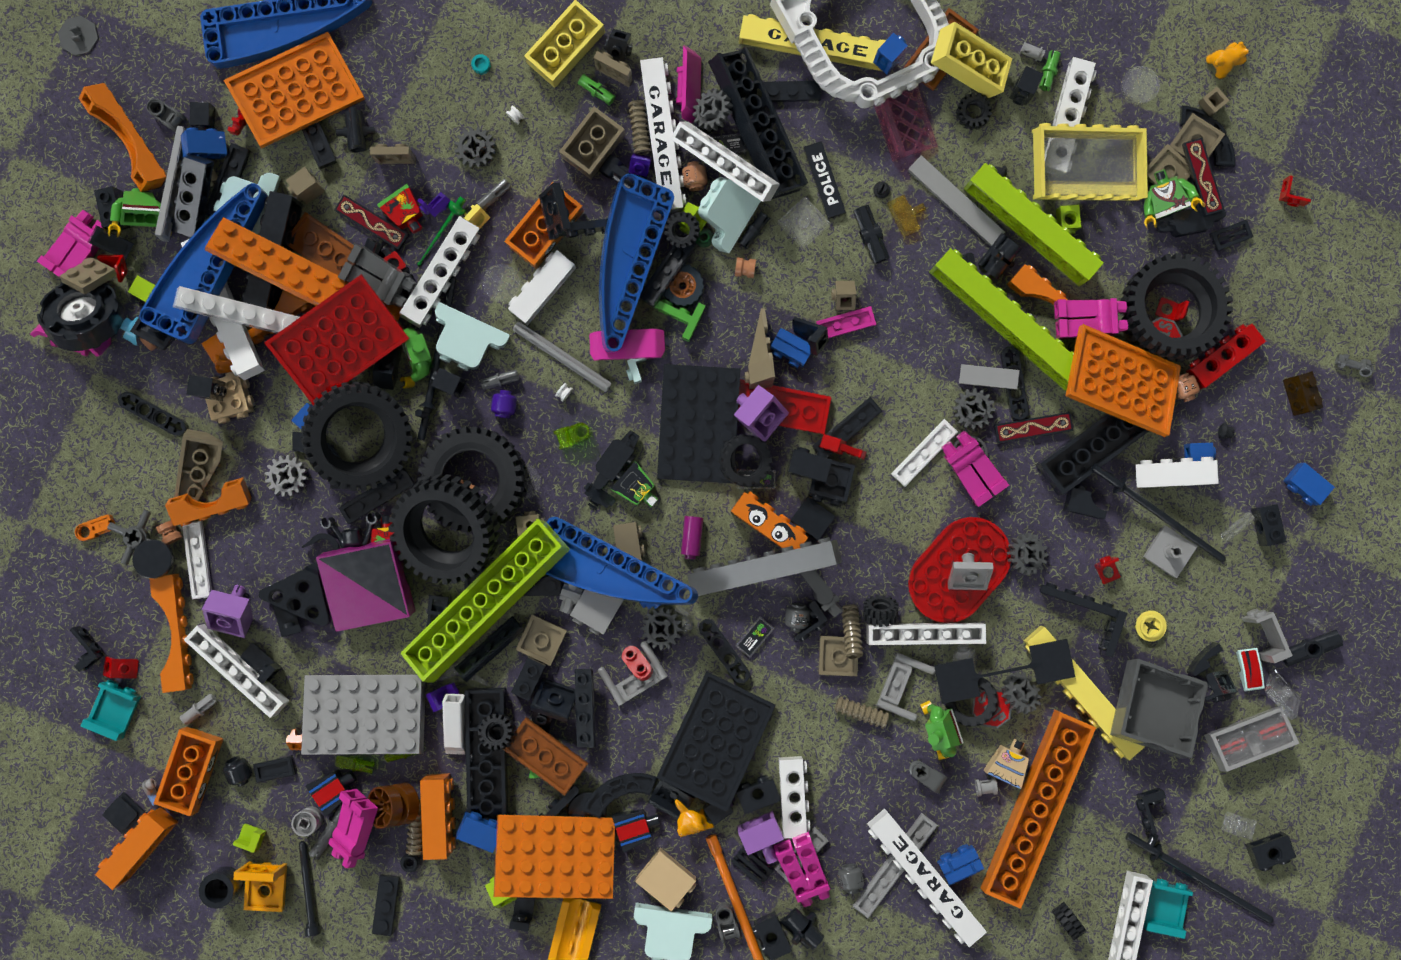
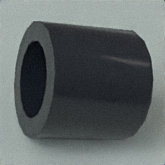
M228 866L220 867L202 880L199 886V897L207 907L213 909L223 908L242 892L243 881L233 880L235 868ZM223 882L226 884L227 887H222Z

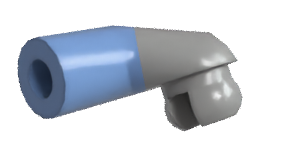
M150 778L143 782L142 789L148 796L152 806H154L155 804L153 803L157 795L155 789L156 781Z

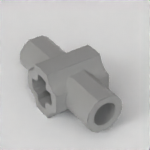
M564 583L559 598L562 600L559 610L571 614L574 604H577L582 595L583 589Z

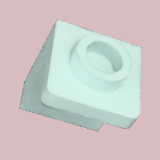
M647 358L627 360L629 369L626 372L629 381L633 380L634 384L642 382L636 364L646 361Z

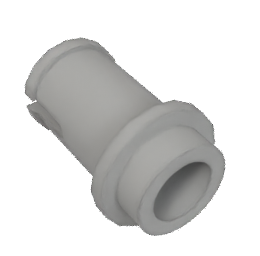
M1024 42L1020 54L1031 57L1037 62V60H1042L1046 50H1043V47L1038 48Z

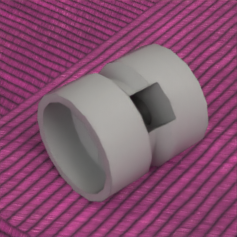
M313 806L304 808L292 818L291 826L294 833L302 837L311 835L322 825L323 814L318 808Z

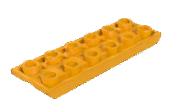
M563 898L548 960H588L602 904L579 898Z

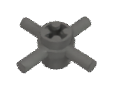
M144 509L137 526H131L128 529L112 522L109 523L107 529L122 535L123 541L127 545L120 563L128 565L137 546L144 541L151 540L148 530L145 529L151 511ZM135 534H136V537L140 538L139 541H134V540H133V537H135Z

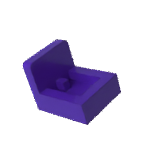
M633 154L628 173L647 177L652 158Z
M441 192L428 205L420 198L417 200L421 204L419 208L426 215L430 213L434 217L439 212L445 211L450 202Z
M454 682L426 694L433 712L443 708L442 701L446 694H459V690Z

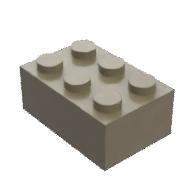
M594 106L559 151L560 156L592 180L608 156L612 154L625 137V129Z

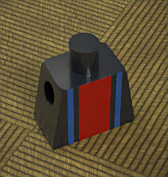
M336 770L310 782L305 787L326 817L342 803L339 799L340 792L351 790L349 785L357 781L352 771L342 776L340 771Z
M644 809L618 812L612 815L623 853L651 839L652 833L650 829L660 826L658 815L646 817Z

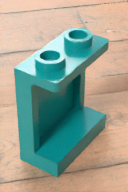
M107 680L99 683L98 687L101 689L89 717L83 719L81 727L118 741L124 738L141 695L136 694V690L132 688H121L118 686L119 683Z
M1157 878V881H1153L1143 925L1146 931L1185 939L1186 930L1183 929L1188 898L1193 896V891L1188 889V885L1182 883L1171 885L1169 881Z

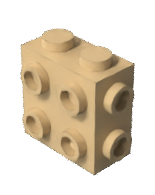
M233 372L226 373V377L222 378L211 377L226 382L227 394L223 397V401L205 399L211 421H216L219 424L230 422V418L236 416L237 419L248 417V413L254 412L253 406H255L252 395H249L248 388H250L248 379L243 380L239 376H235Z

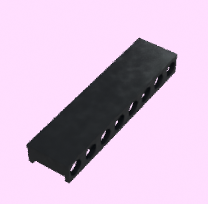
M744 47L742 50L725 54L717 53L708 63L720 90L731 98L730 103L733 107L729 110L732 112L734 121L757 169L780 184L772 199L799 192L801 188L808 184L807 178L748 48ZM742 54L746 56V65L742 61ZM750 71L754 74V81L749 77ZM758 88L762 92V98L757 95ZM765 105L770 110L769 116L765 113ZM773 123L777 125V133L772 128ZM781 140L785 143V150L780 146ZM788 157L792 159L793 167L788 164ZM796 174L800 176L801 184H797Z
M506 687L467 688L465 691L467 812H476L482 815L483 819L488 821L489 819H494L497 821V815H508L507 752L504 750H490L488 747H484L482 745L483 742L479 740L481 735H478V732H481L479 725H483L482 720L487 719V716H492V714L506 716ZM499 724L495 725L491 730V735L495 740L501 739L504 735V729Z

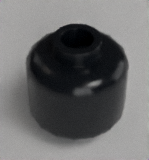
M236 756L225 762L223 774L228 784L241 787L249 782L248 779L252 776V770L245 758Z

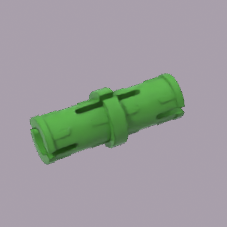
M1049 51L1046 65L1042 69L1044 74L1039 88L1043 91H1046V88L1047 91L1051 90L1054 76L1057 75V65L1061 57V53L1058 51H1054V53Z
M585 74L578 81V85L589 91L591 96L599 98L608 106L613 103L616 96L603 88L601 83H596ZM592 85L593 87H595L596 89H598L599 91H601V92L603 93V95L600 94L599 92H597L596 90H594V89H593L592 87H590V86Z

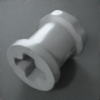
M991 777L990 780H975V789L978 797L982 796V794H998L995 777Z

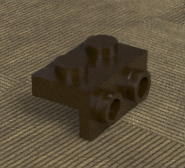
M1313 371L1283 380L1294 416L1323 408L1322 398L1319 394Z

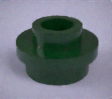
M703 228L695 241L696 244L702 248L709 247L712 244L713 233L709 229ZM707 235L708 239L703 241L700 237Z

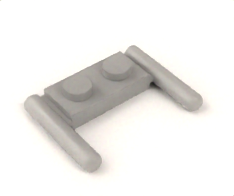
M643 641L640 645L653 668V674L648 680L640 681L634 675H631L615 685L604 667L598 669L599 675L618 706L668 676L651 647L646 643L647 641Z
M897 652L876 706L909 720L916 721L917 714L902 709L897 705L904 692L912 667L932 675L935 674V669L930 665Z

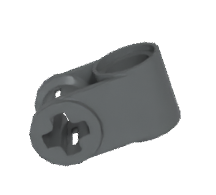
M153 98L146 105L147 111L175 133L177 126L187 119L183 114L159 99ZM161 106V110L155 113V109Z
M914 761L909 766L910 774L937 794L948 778L921 761ZM920 768L923 770V772L918 773L916 769Z
M726 902L719 903L716 906L715 912L722 943L736 937L740 939L739 927L731 905ZM722 910L729 912L726 917L720 916L719 913Z

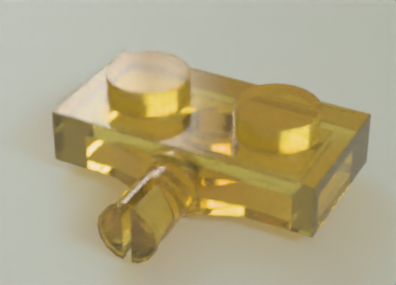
M905 195L887 203L903 238L921 229L916 220V214L926 210L923 203L912 208Z

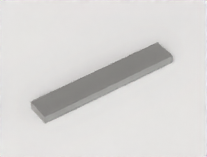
M177 126L155 230V235L165 242L170 240L173 225L171 219L175 214L176 207L174 201L179 189L177 182L181 177L182 169H180V163L183 159L180 135L186 130L182 126Z
M922 155L907 170L990 247L1001 233H1005L1004 230Z
M921 813L906 835L920 850L938 825ZM890 854L852 905L867 918L871 916L905 870L904 868L900 870L893 862L895 857Z

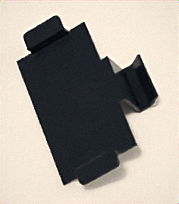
M587 483L584 487L586 490L584 494L591 498L590 502L592 504L589 503L588 505L595 510L599 504L608 508L609 505L612 506L616 501L613 496L604 490L595 489L593 483Z

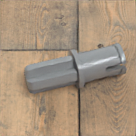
M208 694L198 703H194L192 708L180 716L182 723L187 726L199 716H203L205 711L216 704V697L213 694Z

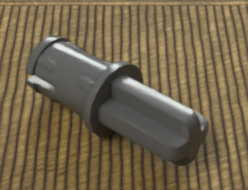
M503 179L494 188L488 189L489 192L476 202L477 205L486 211L495 201H499V198L511 188V185L507 180Z
M512 370L501 374L498 372L494 376L480 379V382L483 383L481 384L482 389L485 391L518 381L519 374L517 370Z

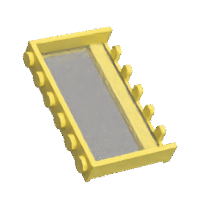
M1051 123L1039 124V127L1032 130L1034 153L1033 200L1139 201L1148 198L1147 128H1139L1138 125L1127 126V128H1122L1121 125H1111L1110 128H1106L1103 124L1093 125L1092 127H1086V124H1077L1074 127H1069V124L1051 126Z

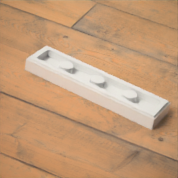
M943 419L891 475L906 487L942 450V446L948 443L958 431Z
M196 521L182 526L192 600L207 598L212 590L203 521Z

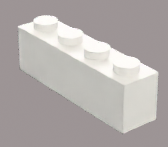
M558 250L555 253L549 254L545 260L547 263L534 272V278L531 282L527 281L522 286L520 295L518 297L514 296L508 304L510 305L509 311L527 326L576 269L575 264Z
M1201 457V461H1193V458H1181V462L1173 463L1172 459H1161L1160 463L1155 464L1152 463V460H1142L1140 464H1136L1137 488L1219 484L1218 460H1213V457Z

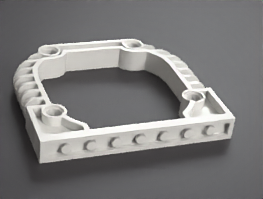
M771 0V8L791 44L795 43L813 79L822 90H825L832 97L844 99L846 102H855L860 108H869L873 105L877 107L883 104L887 98L892 97L894 99L906 89L910 91L923 81L924 83L931 81L939 71L938 67L935 65L934 67L930 66L928 62L931 63L940 29L948 26L949 23L946 14L941 9V5L937 0H911L926 27L929 36V46L921 51L914 64L879 81L871 77L852 81L837 71L813 30L817 23V18L810 11L811 0ZM802 22L808 23L809 26H805ZM863 93L868 94L870 98L864 97Z

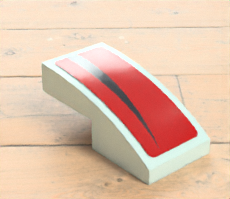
M1258 649L1238 650L1236 654L1241 669L1239 674L1244 692L1264 689L1263 671Z

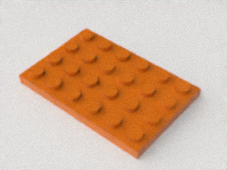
M329 32L224 80L261 149L365 100Z
M1083 324L1078 329L1066 397L1166 437L1170 435L1181 366Z
M497 815L493 897L613 899L615 837L613 819L604 817Z

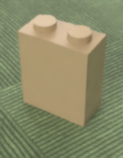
M661 847L635 880L638 885L671 912L675 907L678 909L684 901V895L687 892L690 894L697 885L695 883L696 876Z

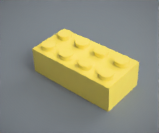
M574 0L524 55L526 63L555 88L604 35V24L577 0Z
M956 22L940 29L931 64L978 93H981L983 96L985 95L987 98L1004 92L1012 62L1011 57Z

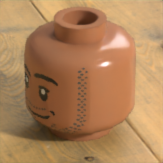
M693 161L687 163V166L682 169L684 187L689 188V191L704 189L708 182L704 165Z
M1189 372L1179 375L1176 399H1183L1184 402L1195 399V394L1200 392L1196 377L1189 375Z

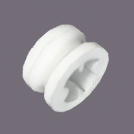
M511 106V110L507 111L506 114L519 125V120H523L525 117L518 109Z
M564 383L555 394V397H560L561 401L564 402L571 394L573 388H568L567 384Z

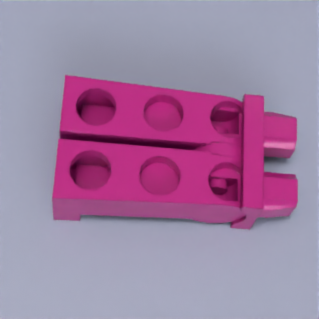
M82 210L77 217L71 215L69 218L70 222L64 227L62 234L45 256L41 255L37 262L59 277L68 269L82 263L83 260L90 257L93 258L99 248L88 243V240L96 225L102 228L101 221L97 220L93 227H90L89 223L94 216Z
M1110 298V300L1058 299L1054 302L1055 320H1058L1055 322L1056 338H1077L1079 326L1083 324L1110 336L1128 330V321L1118 320V313H1125L1127 311V302L1117 301V298Z
M963 431L957 436L961 443L960 446L955 449L953 444L948 442L942 446V450L945 454V460L949 462L974 504L979 507L993 497L991 493L997 495L1010 485L980 448L977 440ZM971 464H972V466L974 467V469L976 470V472L979 474V476L981 477V479L983 480V482L985 483V485L988 487V489L990 490V492L987 490V488L984 486V484L982 483V481L980 480V478L978 477V475L975 473V471H974L973 468L971 467Z
M358 789L340 792L339 799L343 803L337 827L332 833L333 838H330L328 843L333 848L331 855L337 859L344 858L342 865L347 869L355 867L357 860L364 859V850L378 807L369 799H366L367 797Z
M809 831L792 838L805 874L790 839L774 845L776 857L795 893L798 903L801 902L804 907H807L813 903L811 897L818 895L820 900L830 897V887L821 868Z

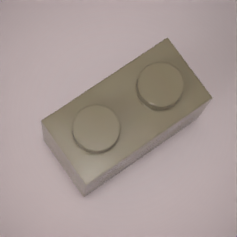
M303 167L286 180L290 185L287 187L288 190L299 202L303 200L308 204L325 192L317 178L306 167Z
M637 522L613 525L616 547L642 560V556H645L644 544L640 545L639 537H642L641 525L637 526ZM621 556V557L619 558V560H618V563H619V564H620V563H623V561H624V556Z

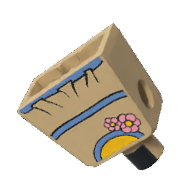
M1014 738L1010 748L1000 745L984 768V771L1021 789L1029 758L1020 754L1025 743Z

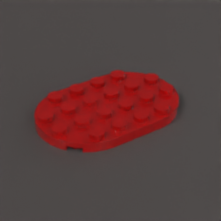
M978 517L961 518L946 526L919 556L910 570L908 590L915 607L929 619L942 623L958 622L972 615L1002 582L1010 568L1011 562H1008V559L1011 558V555L1007 554L1010 551L1008 547L1009 541L1003 531L991 521ZM972 553L974 554V562L993 563V572L987 590L948 589V579L953 562H963L962 555Z

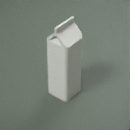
M446 694L442 701L444 749L446 754H465V695Z

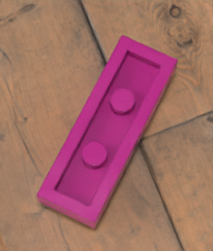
M871 306L815 322L818 325L827 327L828 339L876 325Z

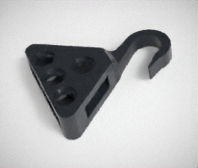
M320 533L313 536L301 548L313 545L322 539L330 541L333 550L339 549V544L333 536ZM317 562L259 591V598L317 625L325 626L330 622ZM302 582H307L310 586L309 591L306 593H302L299 590V585ZM276 591L281 592L283 595L282 601L278 603L272 598ZM294 599L299 600L301 603V607L297 611L293 610L290 606ZM312 607L319 610V615L315 619L311 618L308 614L309 609Z

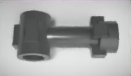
M1338 354L1335 360V365H1338L1339 368L1348 366L1358 369L1363 377L1370 376L1374 371V366H1372V362L1369 359H1363L1358 362L1349 359L1348 354Z

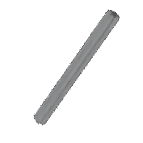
M518 321L514 325V332L604 392H607L611 387L610 381Z

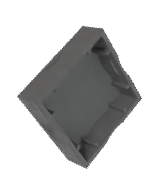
M1140 659L1127 660L1110 735L1178 758H1192L1198 733V720L1203 710L1208 687L1207 682L1184 674L1170 672L1161 666Z

